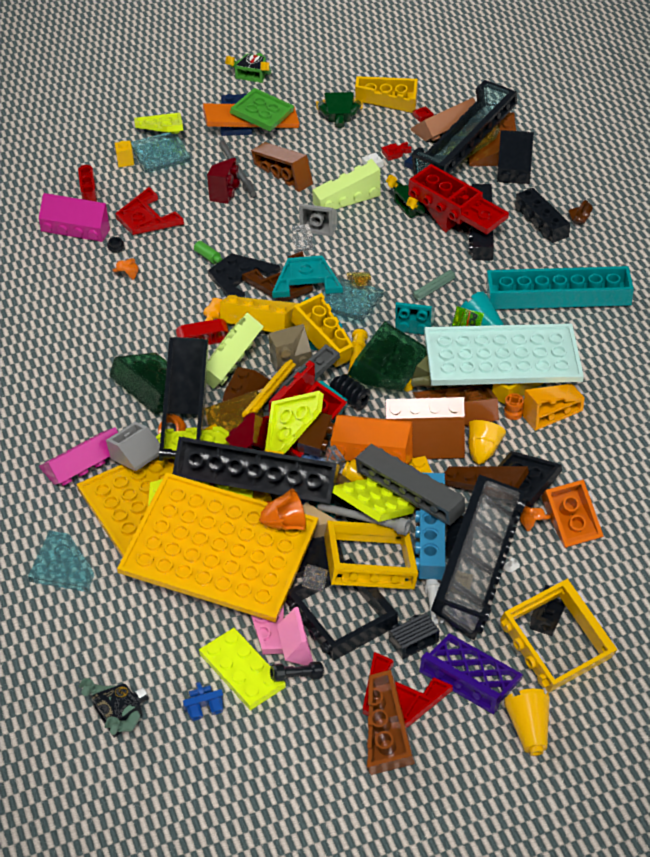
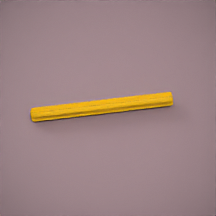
M290 359L285 362L243 411L242 417L252 412L257 413L295 369L296 363H293V360Z

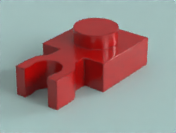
M404 142L401 145L394 143L381 147V152L390 161L403 157V153H411L412 147H408V142Z

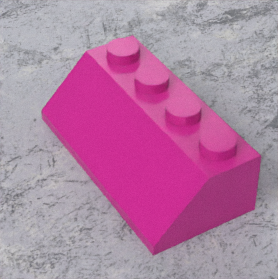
M47 193L43 194L39 213V223L42 232L100 242L104 241L110 231L106 203Z
M116 427L105 430L39 465V467L54 485L61 483L64 486L73 481L71 477L77 474L80 477L88 473L89 467L94 465L97 468L106 463L104 459L110 457L106 440L118 433Z

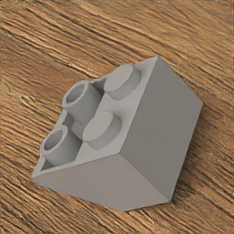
M136 421L106 440L111 459L134 471L141 469L159 456L160 442L147 426Z

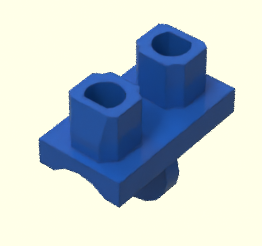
M196 682V689L189 691L190 698L183 700L184 712L188 713L191 721L203 718L201 708L209 706L211 715L223 712L222 689L212 692L210 685L202 687L200 682Z

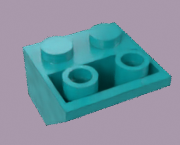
M396 302L395 331L424 335V328L433 327L435 308L433 306Z

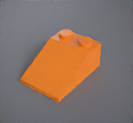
M584 479L547 489L541 497L546 512L551 515L550 521L564 548L604 537Z

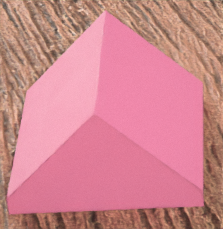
M295 607L277 626L285 661L309 665L310 662H313L299 608Z

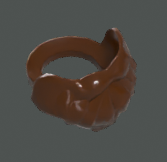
M584 200L580 207L570 209L568 213L575 224H584L592 212L593 206L587 200Z

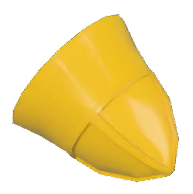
M469 421L468 444L472 460L480 465L492 457L506 435V430L500 425L489 421Z

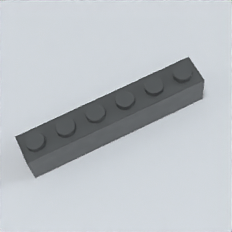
M370 444L355 457L357 472L449 526L466 511L465 497L462 494L451 490L443 483L437 482L429 475L416 470L412 465L402 462L398 457L388 454L382 448Z

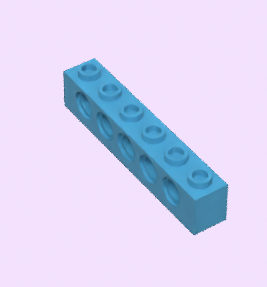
M423 473L429 475L437 482L445 484V473ZM419 508V511H416L415 523H419V526H416L415 538H419V542H415V554H419V558H415L417 570H419V579L441 580L445 571V523Z

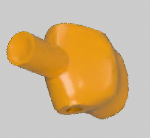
M212 298L210 304L203 311L204 316L207 317L205 321L220 319V301L222 299Z

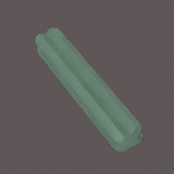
M452 270L446 271L414 291L413 297L417 301L423 299L455 279V272Z

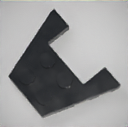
M231 253L210 268L208 276L218 288L220 287L223 290V294L226 297L236 295L245 298V292L236 288L244 281L242 280V274L258 269L262 275L269 277L279 273L280 266Z

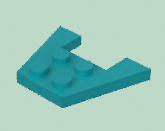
M322 255L287 258L272 291V298L290 297L289 285L325 283V294L343 293V287Z

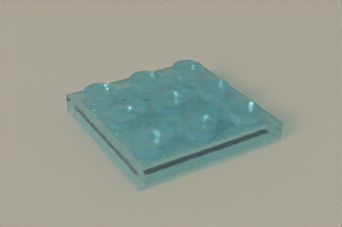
M167 132L131 141V147L145 173L190 162V155L178 134Z
M337 277L343 287V293L325 294L324 289L322 293L325 297V302L329 303L332 313L363 321L383 297L384 290Z

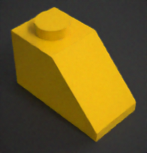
M130 140L114 143L118 167L134 165Z

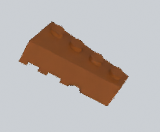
M267 142L251 150L256 166L267 173L272 172L277 179L285 180V184L288 186L293 185L296 191L301 192L313 184L307 155Z
M388 670L369 675L367 769L370 775L415 764L392 671Z

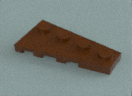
M449 466L444 472L445 485L473 491L480 474L519 488L528 475L529 470L528 466ZM487 483L484 489L489 494L512 498L515 492Z

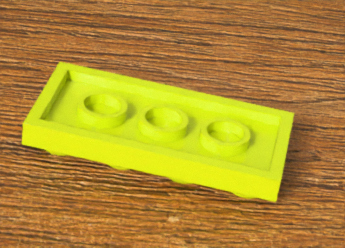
M232 628L199 649L201 657L250 711L286 688L285 681L274 682L271 679V666L235 628Z

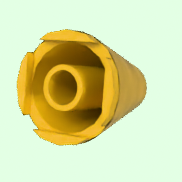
M523 689L519 691L520 695L513 697V693L509 694L505 698L504 703L524 751L530 753L531 756H538L547 749L550 697L549 693L545 694L543 689Z

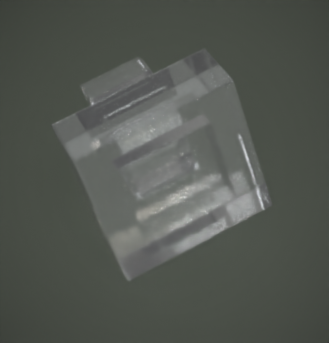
M308 564L305 567L302 586L322 592L325 589L328 570Z

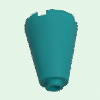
M483 291L473 294L471 296L473 299L469 302L465 301L459 308L458 316L465 323H467L469 312L471 311L478 315L477 319H475V326L504 325L489 297ZM470 313L469 320H470L471 318H473V314H471V313Z

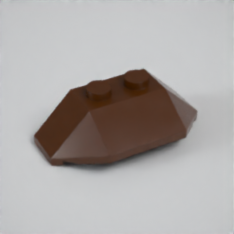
M237 367L224 391L219 421L233 424L242 422L241 420L244 418L242 417L243 411L255 399L257 391L263 389L271 379L262 371Z

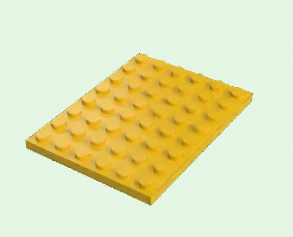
M214 424L202 430H211L213 427L218 426ZM158 456L157 459L150 461L137 471L121 464L76 484L78 491L122 558L148 509L150 482L163 479L166 472L172 474L174 459L164 458L163 461H159ZM254 491V499L264 502L272 501L270 493Z
M166 472L117 567V572L276 622L319 523V518L305 514V530L273 529L259 521L262 510L268 504L267 502Z

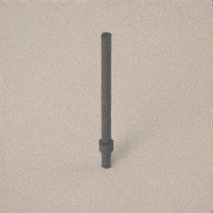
M221 140L219 145L227 158H235L226 142ZM236 160V165L239 166L238 176L243 183L245 191H248L251 197H255L257 193L254 190L253 183L248 180Z

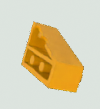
M573 384L526 389L523 418L535 431L583 411L585 397Z

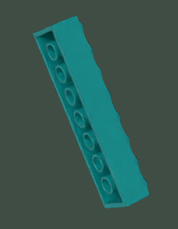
M629 266L487 270V296L496 310L632 305L634 287Z

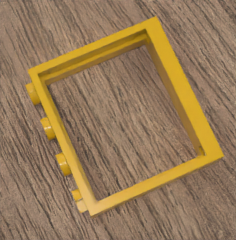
M327 520L324 540L331 585L415 589L418 570L409 532L405 536L397 534V531H394L393 528L373 523ZM336 540L401 544L405 567L340 563Z
M568 578L505 611L500 619L502 629L510 635L514 647L522 653L526 665L533 669L539 684L548 693L611 659L617 651L613 642ZM560 597L600 655L554 679L515 619Z

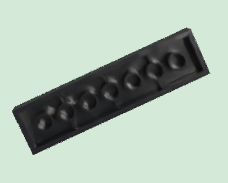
M179 436L172 474L191 480L276 495H283L293 488L300 499L333 504L335 494L332 491L337 484L340 465Z

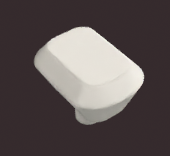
M510 558V561L505 563L503 568L511 573L518 569L520 564L515 558Z

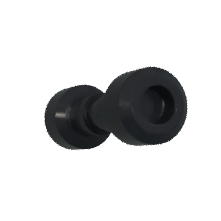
M320 661L310 662L309 665L300 667H285L282 663L273 664L270 667V677L274 682L284 681L285 678L294 676H309L311 679H321L324 674V667Z

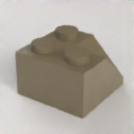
M303 324L268 333L270 360L276 371H279L285 362L290 359L293 360V363H296L295 368L298 369V367H301L312 357Z

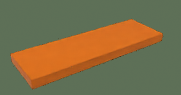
M203 103L207 127L259 126L231 114L230 109L235 104ZM295 107L294 111L275 128H299L300 123Z

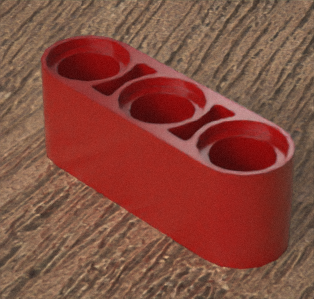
M82 165L78 168L82 199L97 202L93 168L90 165Z
M224 319L185 324L176 329L177 337L209 339L208 345L221 343L229 333Z

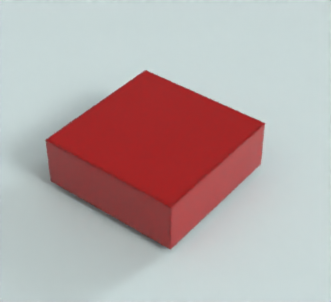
M425 106L414 110L413 116L419 122H422L434 116V113Z

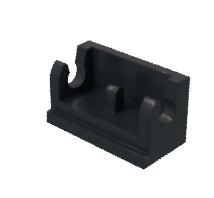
M545 585L543 591L550 588V586ZM555 598L534 609L531 615L530 629L553 636L566 607L561 599Z

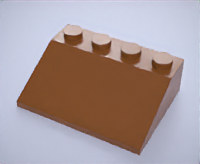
M509 112L468 155L469 166H498L501 130L516 131L514 112ZM471 124L466 128L467 135L477 124Z
M487 384L459 386L455 389L451 387L442 388L441 390L413 392L414 399L464 397L465 426H469V421L483 420L492 423L499 420L498 398Z
M464 397L385 399L386 419L412 422L413 458L426 456L427 459L465 458Z

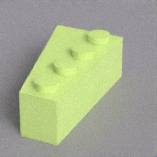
M373 159L367 161V164L355 167L354 171L339 175L337 180H330L312 190L313 204L315 206L339 209L381 196L380 168Z
M246 313L236 323L207 361L206 383L213 389L218 384L222 386L228 379L226 375L228 373L231 374L237 367L235 363L241 361L245 356V350H249L254 343L252 341L264 327L249 313Z

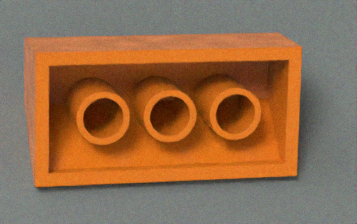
M337 415L331 437V459L351 461L370 444H373L378 448H382L388 454L398 457L402 462L409 464L413 459L412 422Z

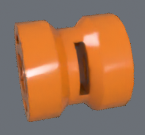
M512 393L506 396L504 408L506 418L518 420L523 416L524 398L521 395Z

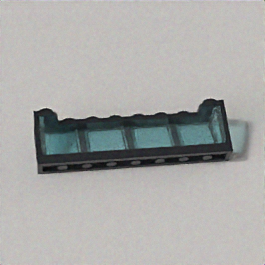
M484 80L476 88L477 101L469 107L459 120L427 152L424 153V149L421 147L412 152L414 176L430 164L450 174L517 105V91Z

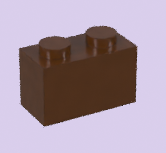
M321 412L299 437L297 451L320 457L322 451H326L329 441L326 440L327 435H331L334 428L332 415Z

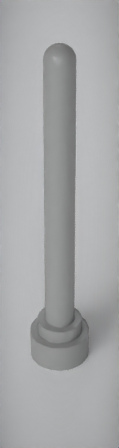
M322 502L317 505V508L321 511L393 528L400 535L406 536L410 530L411 522L409 519H389L378 522L363 512Z

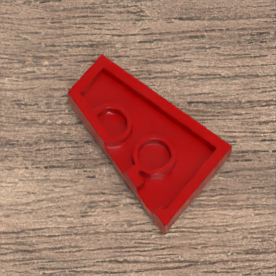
M309 360L305 364L307 368L301 374L297 372L293 376L294 380L289 386L284 385L269 401V416L272 401L307 393L315 383V363Z

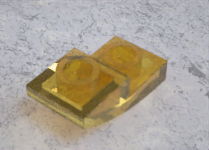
M366 271L348 272L347 280H350V283H356V286H364L371 280V276Z

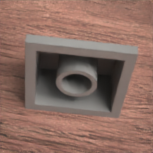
M299 204L300 232L333 237L338 224L337 211L335 209Z

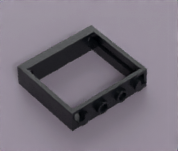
M351 558L342 562L348 564H355ZM329 569L291 588L287 595L286 603L289 606V610L291 611L295 607L299 608L303 624L308 629L311 638L314 641H318L322 652H326L333 661L391 630L395 624H398V613L376 587L354 586L379 617L334 641L302 601L331 586Z

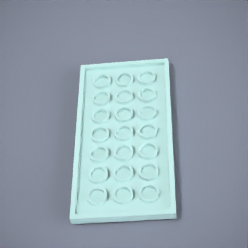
M572 324L424 328L431 386L583 382L584 375Z

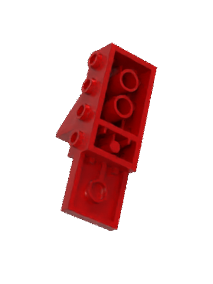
M432 164L409 179L408 195L424 204L444 232H448L457 224L466 222L483 233L488 234L509 218V212L482 198L483 192Z

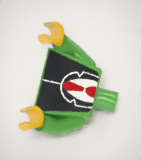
M261 53L256 55L245 54L238 61H235V57L226 56L225 64H229L235 69L236 79L263 83L265 74L270 75L272 71L269 65L270 62H266V57Z

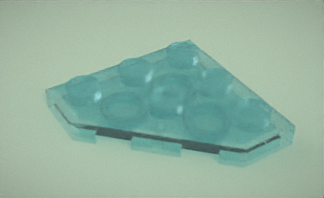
M49 531L28 575L29 582L88 592L94 578L92 568L70 535L56 531Z

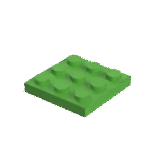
M254 88L231 107L230 113L271 132L294 111V105Z

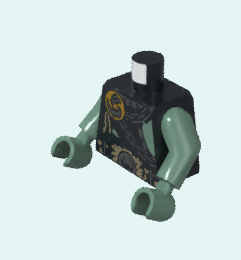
M83 678L79 684V687L83 688L81 691L83 696H88L91 693L94 710L113 738L122 732L134 730L142 717L140 704L149 699L144 688L132 693L126 684L103 686L94 684L89 678Z

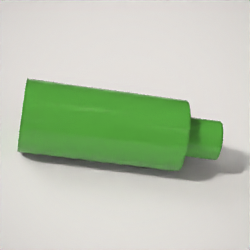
M203 241L195 243L194 251L211 263L216 264L223 260L219 252Z

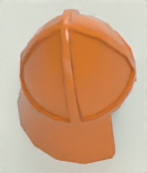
M291 488L285 494L268 503L261 512L260 523L277 530H305V512L295 489Z

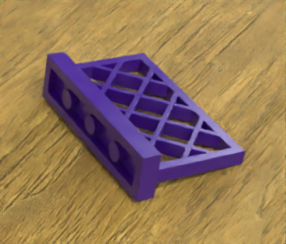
M450 633L430 653L426 652L421 657L419 672L431 679L437 678L453 685V692L493 715L498 710L502 700L523 677L522 673ZM451 642L458 646V649H447V645ZM464 654H472L476 656V659H466ZM449 655H460L461 660H451ZM436 656H445L446 661H442ZM490 664L495 669L484 670L483 665ZM478 665L480 670L469 671L468 666ZM453 666H463L465 671H460ZM497 675L498 681H488L486 676ZM502 675H509L514 679L503 680ZM482 676L483 682H479L472 677ZM501 687L502 692L498 693L491 688Z

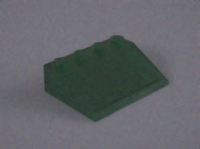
M384 321L355 359L347 375L364 385L402 392L413 377L416 366L426 357V346Z
M156 352L116 356L109 376L118 385L126 389L129 394L138 399L140 403L149 408L152 413L160 414L163 412L167 361Z

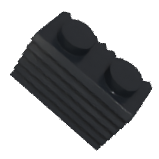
M427 613L420 616L414 615L409 621L403 624H395L389 630V642L401 658L405 659L428 646L430 647L438 643L440 630Z

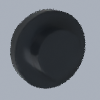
M112 237L108 241L107 248L112 252H119L124 248V242L119 237Z

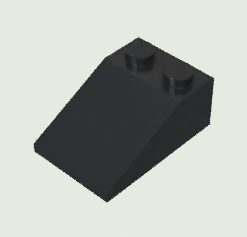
M501 130L497 182L530 184L534 132Z

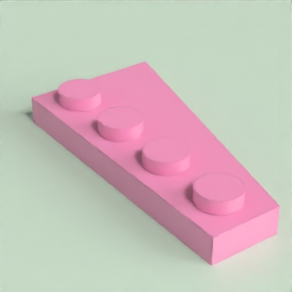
M284 605L276 622L251 615L262 654H283L277 626L284 619Z

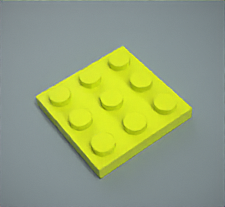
M369 478L335 485L332 493L378 522L413 514L415 506Z

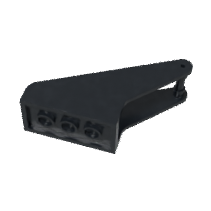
M169 338L159 461H163L164 458H175L176 450L165 449L170 413L198 415L196 439L201 440L203 417L205 415L209 339Z

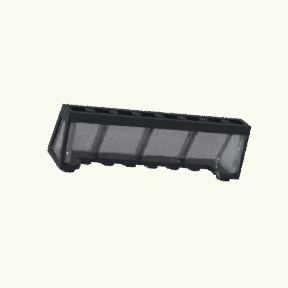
M480 474L475 483L431 607V611L472 640H475L477 633L482 634L490 616L491 605L488 604V601H492L496 593V589L493 586L494 584L498 585L502 574L498 570L499 568L503 569L506 562V557H503L504 553L508 554L511 542L508 540L513 538L516 527L513 524L518 523L521 512H523L526 500L523 499L524 490Z

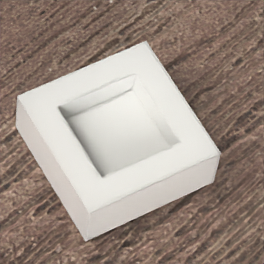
M377 153L362 157L364 165L367 164L368 160L373 159L379 168L384 166V161Z

